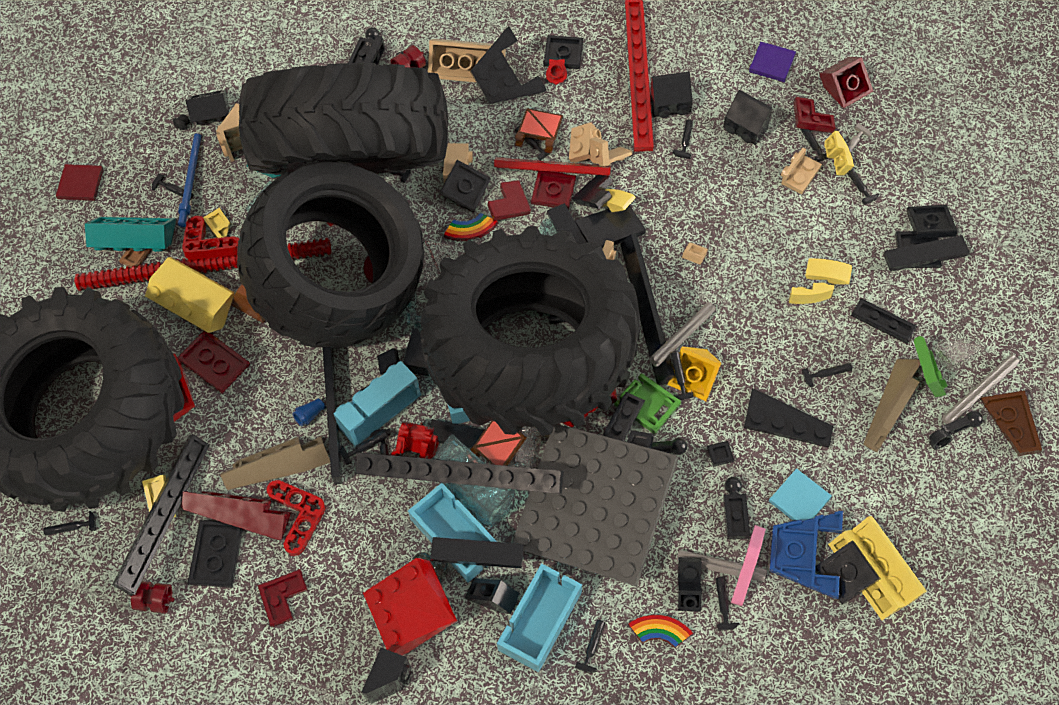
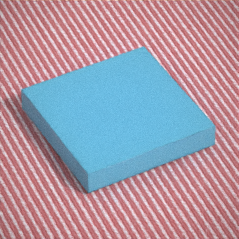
M796 468L769 499V502L793 521H803L814 518L831 499L832 495Z

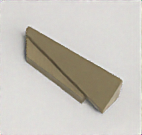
M896 360L865 438L864 446L875 452H878L919 384V381L914 379L913 376L920 366V360Z
M322 436L301 445L299 437L237 460L232 464L233 469L222 472L220 476L226 489L230 490L305 472L330 463V458Z

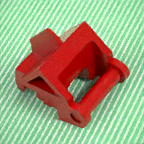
M403 422L399 427L396 448L392 451L391 455L399 456L400 453L403 454L406 450L420 453L419 458L434 459L439 445L438 436L433 434L434 428L424 426L423 422L420 424Z

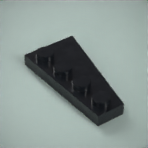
M752 388L744 423L745 429L829 448L833 432L832 425Z

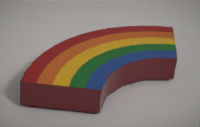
M480 213L476 218L469 221L453 220L443 235L445 238L454 241H468L469 239L481 238L490 233L497 226L498 221H493L492 218Z
M664 615L643 616L628 623V626L642 644L649 640L659 639L668 642L676 648L693 635V632L686 625Z

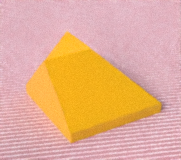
M682 346L679 354L686 381L684 384L685 391H692L694 397L707 401L721 362L707 349ZM675 375L668 381L667 385L681 390Z

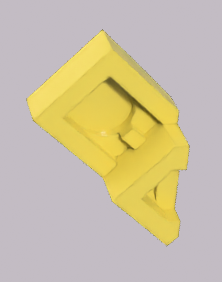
M220 208L203 217L216 238L227 237L230 222Z

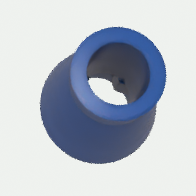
M317 398L314 401L296 407L292 415L300 426L309 425L325 409V405L321 399Z

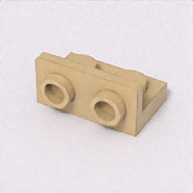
M802 148L799 153L796 152L793 155L790 166H785L781 173L783 177L781 184L800 194H803L822 166V164L805 156V148Z

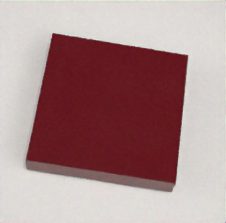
M64 164L56 198L95 201L103 167Z
M538 171L531 204L554 208L565 203L569 210L576 175Z

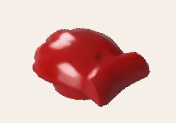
M549 59L546 79L550 83L557 85L567 78V70L564 65L565 59Z

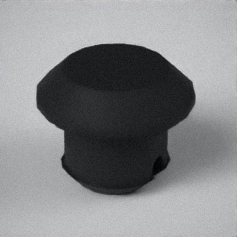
M180 114L178 118L173 119V123L176 128L183 131L187 130L190 120L185 114Z

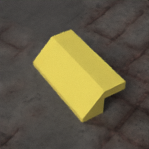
M872 516L867 517L852 530L844 531L828 544L835 553L853 540L881 579L862 593L881 620L914 602L927 592Z

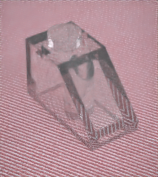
M953 337L949 340L943 339L935 346L936 350L933 354L946 372L950 374L982 356L987 345L982 342Z

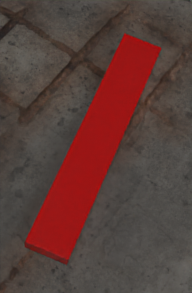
M497 157L494 159V167L607 176L611 173L610 165L600 166L596 164Z

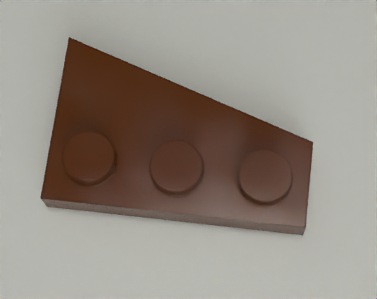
M1025 390L981 397V402L1018 456L1041 453V443Z

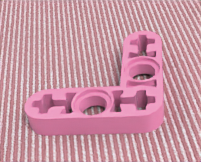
M754 526L731 603L743 605L760 553L765 528Z

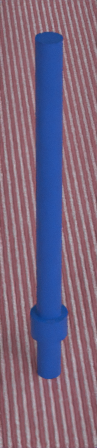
M199 133L194 134L182 203L179 204L178 209L180 214L178 220L179 227L186 226L187 216L190 215L191 211L190 200L202 137Z

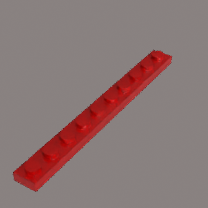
M625 0L634 152L653 151L643 0Z

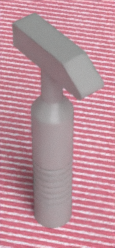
M859 123L855 127L859 133L853 136L847 144L850 153L860 141L862 134L868 137L872 136L870 130Z

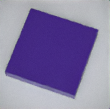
M760 41L749 72L785 82L796 51Z

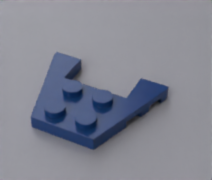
M837 511L834 514L825 516L819 515L803 521L796 520L774 525L770 572L838 599L840 576L815 574L818 531L842 533L843 511Z

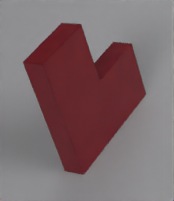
M795 97L793 103L796 128L828 133L835 131L834 115L816 113L814 99Z
M519 180L501 183L500 189L504 199L488 201L487 204L493 221L525 216L531 213Z
M301 569L257 585L270 627L273 628L293 620L287 599L308 591Z

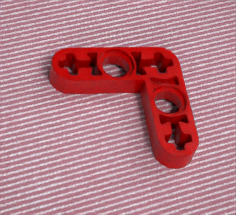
M193 216L187 220L182 245L186 259L196 260L237 254L238 237L205 239L206 224L202 216Z
M274 480L268 484L266 489L270 499L300 512L283 544L287 554L298 556L304 551L326 509L325 503L316 495L283 481ZM280 486L281 491L286 493V497L281 493L274 495L272 489H277ZM299 494L302 496L300 503L292 504L290 502L293 495ZM306 501L312 505L318 503L320 509H315L313 512L312 508L306 504ZM302 522H310L311 527L305 532L299 530ZM295 532H296L298 535H300V536H302V537H305L304 539H302L301 537H299V539H298V541H297L299 547H298V548H293V550H291V547H290L289 544H290V543H295L296 540H297V538H298V537L295 535Z

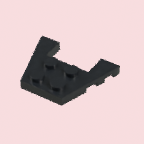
M509 26L470 71L489 104L547 91L539 76L521 85L504 57L502 51L518 42Z

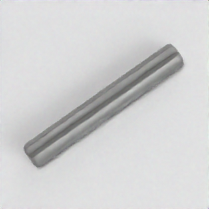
M679 550L677 555V563L678 557L701 558L702 569L738 577L743 566L741 563ZM755 567L751 580L763 582L766 577V569Z

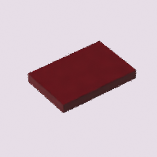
M203 331L177 357L180 363L221 394L250 366L249 361L213 334Z

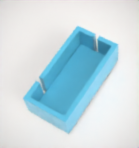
M401 361L396 365H391L381 377L373 379L370 385L363 391H358L353 396L352 402L342 404L336 409V412L333 414L340 431L355 447L362 443L373 431L381 428L421 396L417 377Z
M443 483L439 484L408 510L410 520L431 543L433 537L497 542L462 503L455 499V496ZM450 563L467 583L483 571L482 565Z
M542 563L509 621L510 626H506L497 642L498 651L537 672L542 668L582 593V584L565 575L562 577V586L559 585L560 573Z

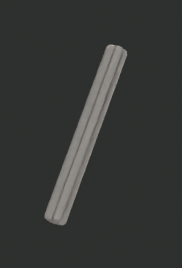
M707 302L649 359L650 363L655 367L659 366L671 352L680 346L716 310V307L711 302Z
M1009 355L943 416L942 421L948 424L963 416L981 397L987 394L1018 365L1019 359L1015 355Z

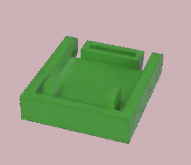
M916 337L914 344L926 383L935 397L945 396L944 388L948 386L946 380L942 379L941 371L938 370L934 354L929 350L924 337Z
M641 373L638 379L643 382V385L635 379L621 394L619 399L621 400L625 392H628L645 400L635 421L655 435L680 406L681 401ZM617 400L614 405L618 407L620 401ZM665 405L669 409L658 421L654 415Z

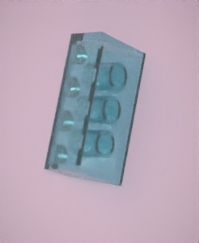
M453 434L448 437L432 458L485 464ZM443 483L455 498L476 517L478 522L485 525L489 530L509 513L515 493L513 489Z

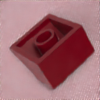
M847 57L819 73L824 88L843 108L874 92L862 57Z

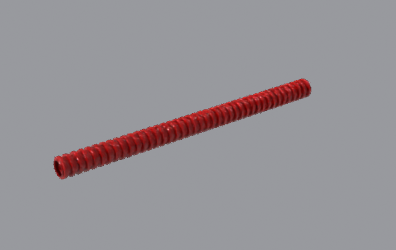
M328 237L325 240L319 238V241L313 239L312 242L307 240L305 243L300 241V243L294 242V244L288 243L287 245L292 260L294 258L298 260L300 257L305 259L306 256L312 258V255L318 257L319 254L325 256L326 253L331 255L332 253L331 242ZM237 254L196 260L182 258L180 261V259H176L199 273L202 271L207 273V271L226 270V268L230 270L232 267L238 268ZM157 262V264L151 263V265L147 263L144 266L140 264L138 267L133 265L132 268L126 266L125 269L120 267L119 270L114 268L113 270L107 269V271L101 270L100 272H88V274L82 273L81 275L78 273L74 277V282L78 291L85 290L86 288L95 289V287L99 289L102 286L106 288L108 285L113 287L114 284L120 286V283L126 285L127 282L129 284L133 282L139 283V281L145 282V280H150L151 276L163 263Z

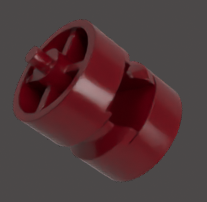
M414 45L405 49L403 54L399 53L390 60L391 64L405 65V67L423 68L426 66L423 51H420Z
M141 581L135 595H129L131 597V608L145 612L150 609L153 613L166 614L169 606H165V604L174 602L175 599L172 597V586L164 583L153 585L152 582Z

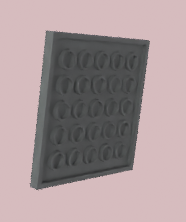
M555 424L538 469L564 471L562 494L530 491L512 543L524 544L523 552L637 587L679 459L678 456Z

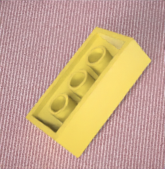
M168 257L151 276L145 297L210 333L224 327L235 292L178 260Z

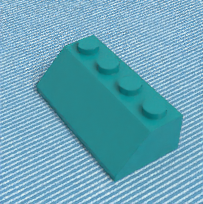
M97 217L85 223L86 247H94V250L98 251L106 250V248H113L114 251H123L126 248H133V251H145V248L153 249L154 252L165 251L172 244L176 218Z

